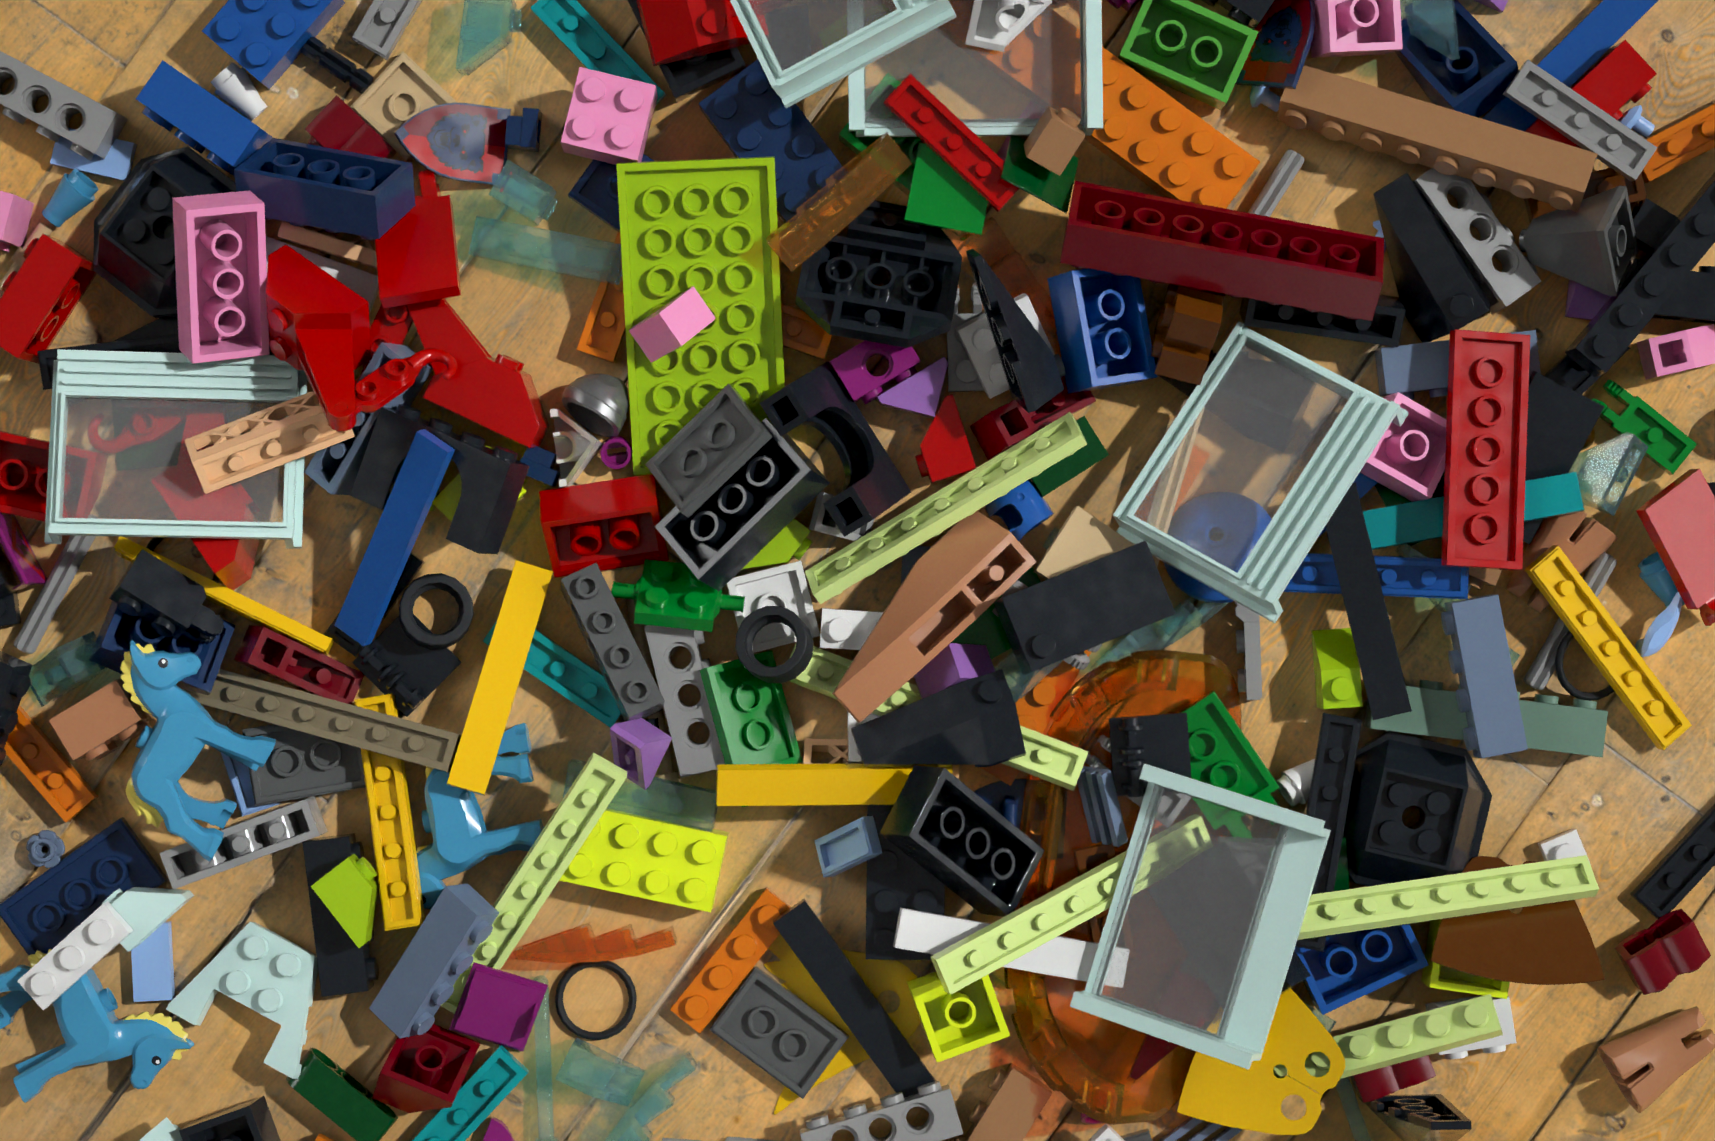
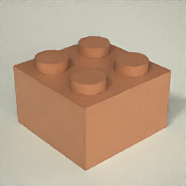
M122 679L114 680L49 720L73 761L86 758L88 762L96 758L99 760L118 749L116 741L121 740L123 742L129 738L132 740L140 736L146 725L151 727L148 722L155 717L141 710V706L130 700L131 694L122 687L124 684Z

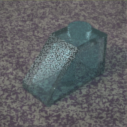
M465 0L456 70L460 75H470L512 42L513 32L519 33L522 12L521 9H516L517 4L514 0Z
M1400 0L1401 19H1407L1410 34L1449 59H1460L1454 0Z
M507 160L489 193L499 205L536 225H539L542 218L548 220L558 203V200L554 198L556 190L552 186Z
M1626 432L1579 453L1569 473L1577 472L1583 504L1614 516L1648 446L1634 434Z
M94 631L57 647L32 666L29 674L31 680L30 687L41 707L90 681L107 669L89 660L97 640Z
M576 1037L555 1079L591 1097L629 1106L645 1070Z

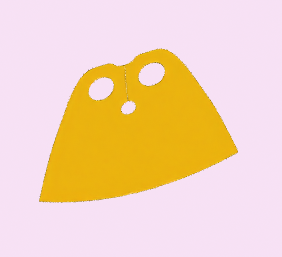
M1289 989L1280 995L1261 1060L1252 1061L1250 1069H1245L1196 1051L1184 1082L1177 1113L1223 1126L1276 1135L1304 1134L1314 1127L1321 1114L1320 1101L1324 1092L1334 1088L1339 1082L1345 1070V1059L1331 1034L1292 989ZM1220 1007L1206 1031L1217 1034L1224 1013L1222 1007ZM1313 1052L1324 1053L1330 1060L1329 1071L1322 1077L1311 1076L1305 1068V1060ZM1279 1064L1287 1068V1075L1281 1079L1277 1078L1273 1073L1274 1067ZM1289 1095H1298L1306 1103L1305 1115L1298 1120H1290L1282 1113V1101Z

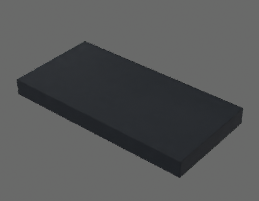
M1534 370L1529 378L1525 481L1569 473L1605 407ZM1543 519L1524 522V542L1531 543Z

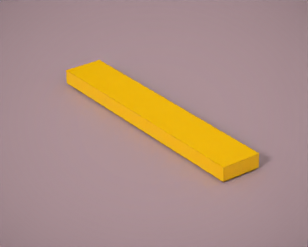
M119 536L114 546L117 555L129 562L142 549L203 586L207 600L323 655L328 656L333 646L332 638L125 537Z
M1552 545L1524 569L1657 749L1665 750L1692 726L1558 545Z
M515 561L447 785L485 796L553 571Z
M391 693L354 700L355 706L398 717L395 694ZM361 749L385 931H394L418 927L425 920L404 760Z
M863 763L717 765L716 805H894L914 765L938 767V765L913 764L911 767H864ZM952 765L951 767H942L947 769L951 774H953Z

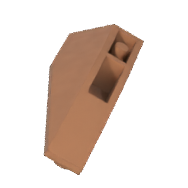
M979 511L957 522L916 560L832 694L853 718L860 723L958 637L1037 561L1010 531Z

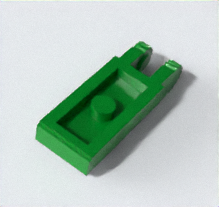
M1608 379L1603 388L1611 397L1626 406L1617 415L1604 402L1593 398V401L1605 406L1599 417L1611 424L1610 428L1666 473L1673 475L1696 447V442L1640 397L1632 396L1620 385Z

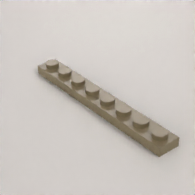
M219 669L209 695L184 690L202 705L448 773L451 771L461 739L460 734Z

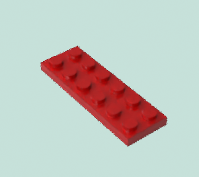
M1459 329L1450 331L1441 566L1522 570L1530 335Z

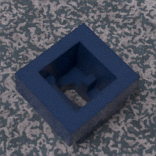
M523 108V117L507 115L505 145L508 149L539 152L542 113L539 109Z
M538 446L535 448L527 447L523 457L520 459V462L530 466L526 476L555 487L560 476V472L553 470L556 463V454Z

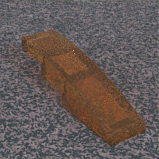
M886 132L825 180V187L796 208L797 214L766 238L767 244L792 272L827 244L876 200L912 164L911 160Z
M990 217L984 221L981 236L966 234L960 238L967 251L974 249L981 254L1012 298L1022 293L1028 295L1054 353L1059 354L1061 357L1050 296L1044 287L1038 283L996 220Z
M589 922L519 946L513 951L515 959L549 963L600 962L634 957L676 945L678 940L673 926L636 939L632 924L595 936Z

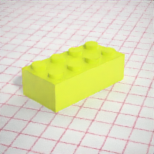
M607 807L559 881L711 913L729 832L673 820L667 821L664 818Z

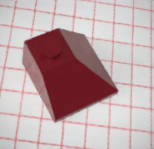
M435 1024L422 1035L405 1038L397 1037L379 1074L372 1098L407 1113L450 1108L479 1049L480 1043Z

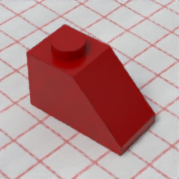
M953 394L945 396L920 445L921 454L915 456L921 478L929 476L931 483L976 469Z

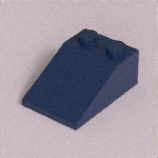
M1429 0L1401 20L1403 49L1395 51V53L1433 104L1479 118L1506 98L1503 93L1519 71L1517 61L1458 0Z
M112 601L89 660L123 674L120 666L124 660V652L130 651L131 640L142 647L152 644L155 651L169 653L193 652L201 660V666L197 674L182 679L176 685L184 690L209 695L236 625L222 619L225 626L223 631L218 636L216 635V638L207 645L205 643L202 645V643H198L197 640L194 641L184 634L176 640L173 637H165L158 634L152 629L150 623L139 616H130L118 608L117 603Z

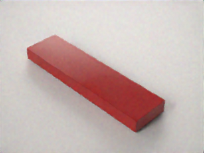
M911 73L883 102L887 109L997 212L1020 189L1001 179L1004 161Z

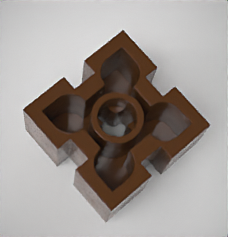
M1169 283L1164 300L1166 305L1164 312L1159 313L1154 331L1156 336L1151 350V357L1157 358L1155 374L1196 385L1201 384L1210 351L1213 349L1221 325L1224 293L1208 290L1197 291L1186 286Z

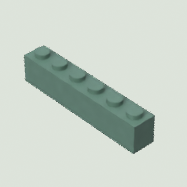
M1420 680L1419 687L1406 685L1411 712L1373 720L1369 701L1367 700L1364 727L1464 740L1463 728L1468 727L1466 713L1459 711L1456 691L1442 690L1443 682ZM1517 692L1528 748L1603 757L1608 711L1596 709L1597 701L1573 699V706L1558 704L1559 697L1542 694H1535L1534 701L1520 700V692Z

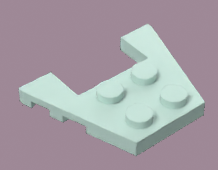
M249 922L168 1004L166 1010L193 1025L200 1026L217 992L223 993L281 1025L263 1063L292 1079H298L302 1064H300L302 1046L306 1044L308 1032L306 1030L309 1006L312 1007L318 974L317 955L256 922Z

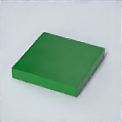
M919 142L904 221L981 236L988 202L925 143Z

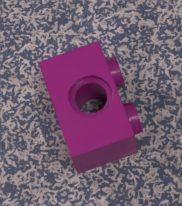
M863 341L830 361L853 401L857 402L861 399L864 405L884 393L881 387L895 379L896 383L899 384L918 373L915 367L921 363L912 346L905 348L870 341ZM874 355L883 356L888 361V371L882 376L871 375L866 368V363L870 357Z

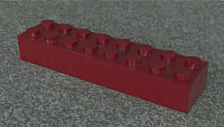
M1075 181L1067 216L1060 263L1079 269L1090 268L1106 271L1116 276L1127 275L1148 279L1154 283L1186 286L1197 291L1208 290L1224 293L1234 298L1245 297L1265 301L1272 305L1283 304L1304 308L1310 312L1342 315L1352 320L1363 319L1372 321L1383 285L1384 238Z

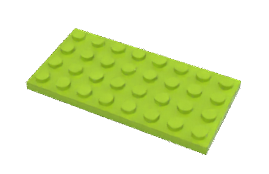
M775 156L616 164L634 476L652 474L645 464L727 384L736 389L761 422L765 418H769L760 403L785 387ZM694 286L716 319L684 345L651 363L629 332V329Z

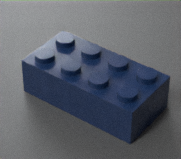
M758 59L698 103L702 113L736 158L775 156L777 213L792 234L854 189V181L797 104L788 108L784 106L781 98L771 87Z
M272 138L234 169L236 192L250 190L262 200L265 205V220L276 219L286 221L293 226H313L323 228L329 233L344 232L359 235L362 239L374 240L380 239L416 206L413 165L409 162Z

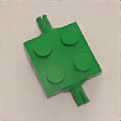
M645 559L642 576L636 584L613 581L612 595L614 598L634 600L636 606L635 624L712 632L714 619L719 614L720 609L744 611L745 596L722 594V589L717 591L698 580L687 565L683 563Z

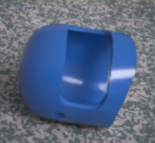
M1027 480L1009 491L1006 495L997 498L985 506L988 517L999 516L1018 541L1054 514L1031 480Z

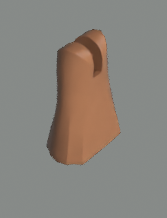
M1584 511L1544 518L1531 543L1528 544L1523 553L1522 570L1513 571L1506 590L1517 598L1521 597L1533 583L1524 569L1552 545H1558L1579 574H1581L1608 550L1618 538L1612 531L1595 519L1586 517L1587 513ZM1536 587L1527 605L1540 614L1550 604Z
M1697 1006L1683 1010L1649 1027L1598 1047L1599 1055L1627 1102L1638 1113L1643 1112L1680 1076L1714 1050L1715 1034L1711 1029L1701 1031L1684 1042L1681 1040L1702 1027L1706 1022Z

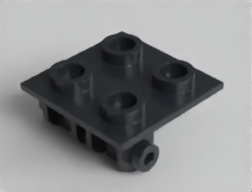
M413 614V617H414V619H415L417 625H418L422 630H424L425 632H428V633L433 634V633ZM399 616L371 644L366 645L358 653L359 656L352 662L384 695L395 694L397 708L406 717L462 663L448 648L430 650L416 645L406 636L400 624Z
M1186 712L1109 718L1112 773L1117 796L1140 797L1145 794L1148 781L1139 779L1144 764L1191 778ZM1164 788V792H1163V793H1165V792H1177V791Z

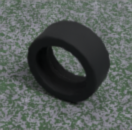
M442 573L426 574L414 580L405 589L399 604L400 624L406 636L416 645L430 650L446 649L458 643L468 632L473 617V601L467 588L456 578ZM431 589H440L448 592L455 598L459 606L457 623L450 630L442 634L425 632L417 625L413 617V606L416 599L422 593Z
M765 606L754 610L742 621L736 633L735 649L739 661L754 677L767 683H784L795 679L807 668L813 654V639L809 628L793 611L782 606ZM771 623H783L789 626L794 631L797 640L796 649L792 657L777 667H768L761 664L755 658L752 650L756 634L764 626Z

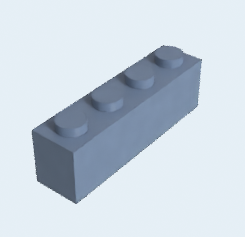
M1536 330L1511 333L1530 335L1529 378L1533 370L1541 374ZM1449 340L1400 345L1398 347H1382L1374 350L1380 396L1399 392L1414 400V392L1429 391L1430 398L1447 396Z
M381 342L358 382L389 360L408 358L416 352L407 345ZM427 364L416 377L414 384L383 407L397 409L399 404L411 406L433 370L432 365ZM380 409L372 413L359 412L356 415V424L352 428L355 437L317 451L304 473L330 494L350 495Z
M1490 594L1445 603L1446 612L1441 613V621L1445 635H1451L1453 650L1448 652L1452 673H1458L1461 689L1456 690V700L1459 711L1466 713L1468 727L1463 728V737L1467 750H1473L1474 757L1481 759L1528 750L1499 595Z
M468 883L445 886L369 1009L399 1038L426 1033L434 1024V1015L441 1004L446 1002L453 994V985L456 980L472 964V955L475 950L491 934L492 924L499 912Z

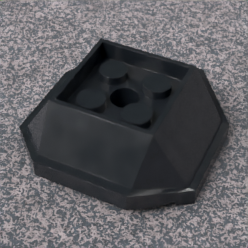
M188 146L142 158L94 220L93 270L156 319L178 317L174 232L170 237L164 239L166 227L173 223L172 198L236 192L235 182Z
M853 197L841 206V210L825 218L808 231L795 304L830 335L908 348L948 332L951 329L962 256L951 239L941 228L905 222L907 206Z
M1392 731L1383 733L1357 749L1343 838H1346L1348 875L1354 883L1374 886L1462 873L1466 865L1478 856L1492 794L1467 749ZM1416 806L1420 813L1419 820L1415 825L1407 827L1402 821V814L1407 807Z

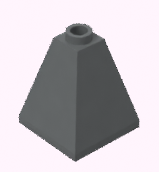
M1617 186L1583 199L1578 212L1557 209L1532 219L1529 227L1522 229L1520 232L1519 247L1521 252L1527 253L1528 262L1605 295L1617 296L1639 252L1627 187Z

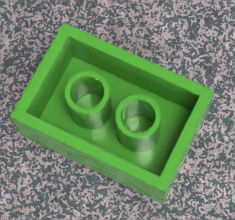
M1143 0L1118 58L1138 73L1222 110L1230 97L1258 31L1189 0Z

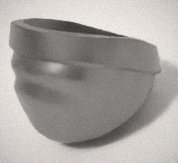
M608 374L584 375L577 378L568 387H565L562 396V403L566 410L584 428L604 437L612 438L618 436L626 420V414L629 411L628 390L623 381Z

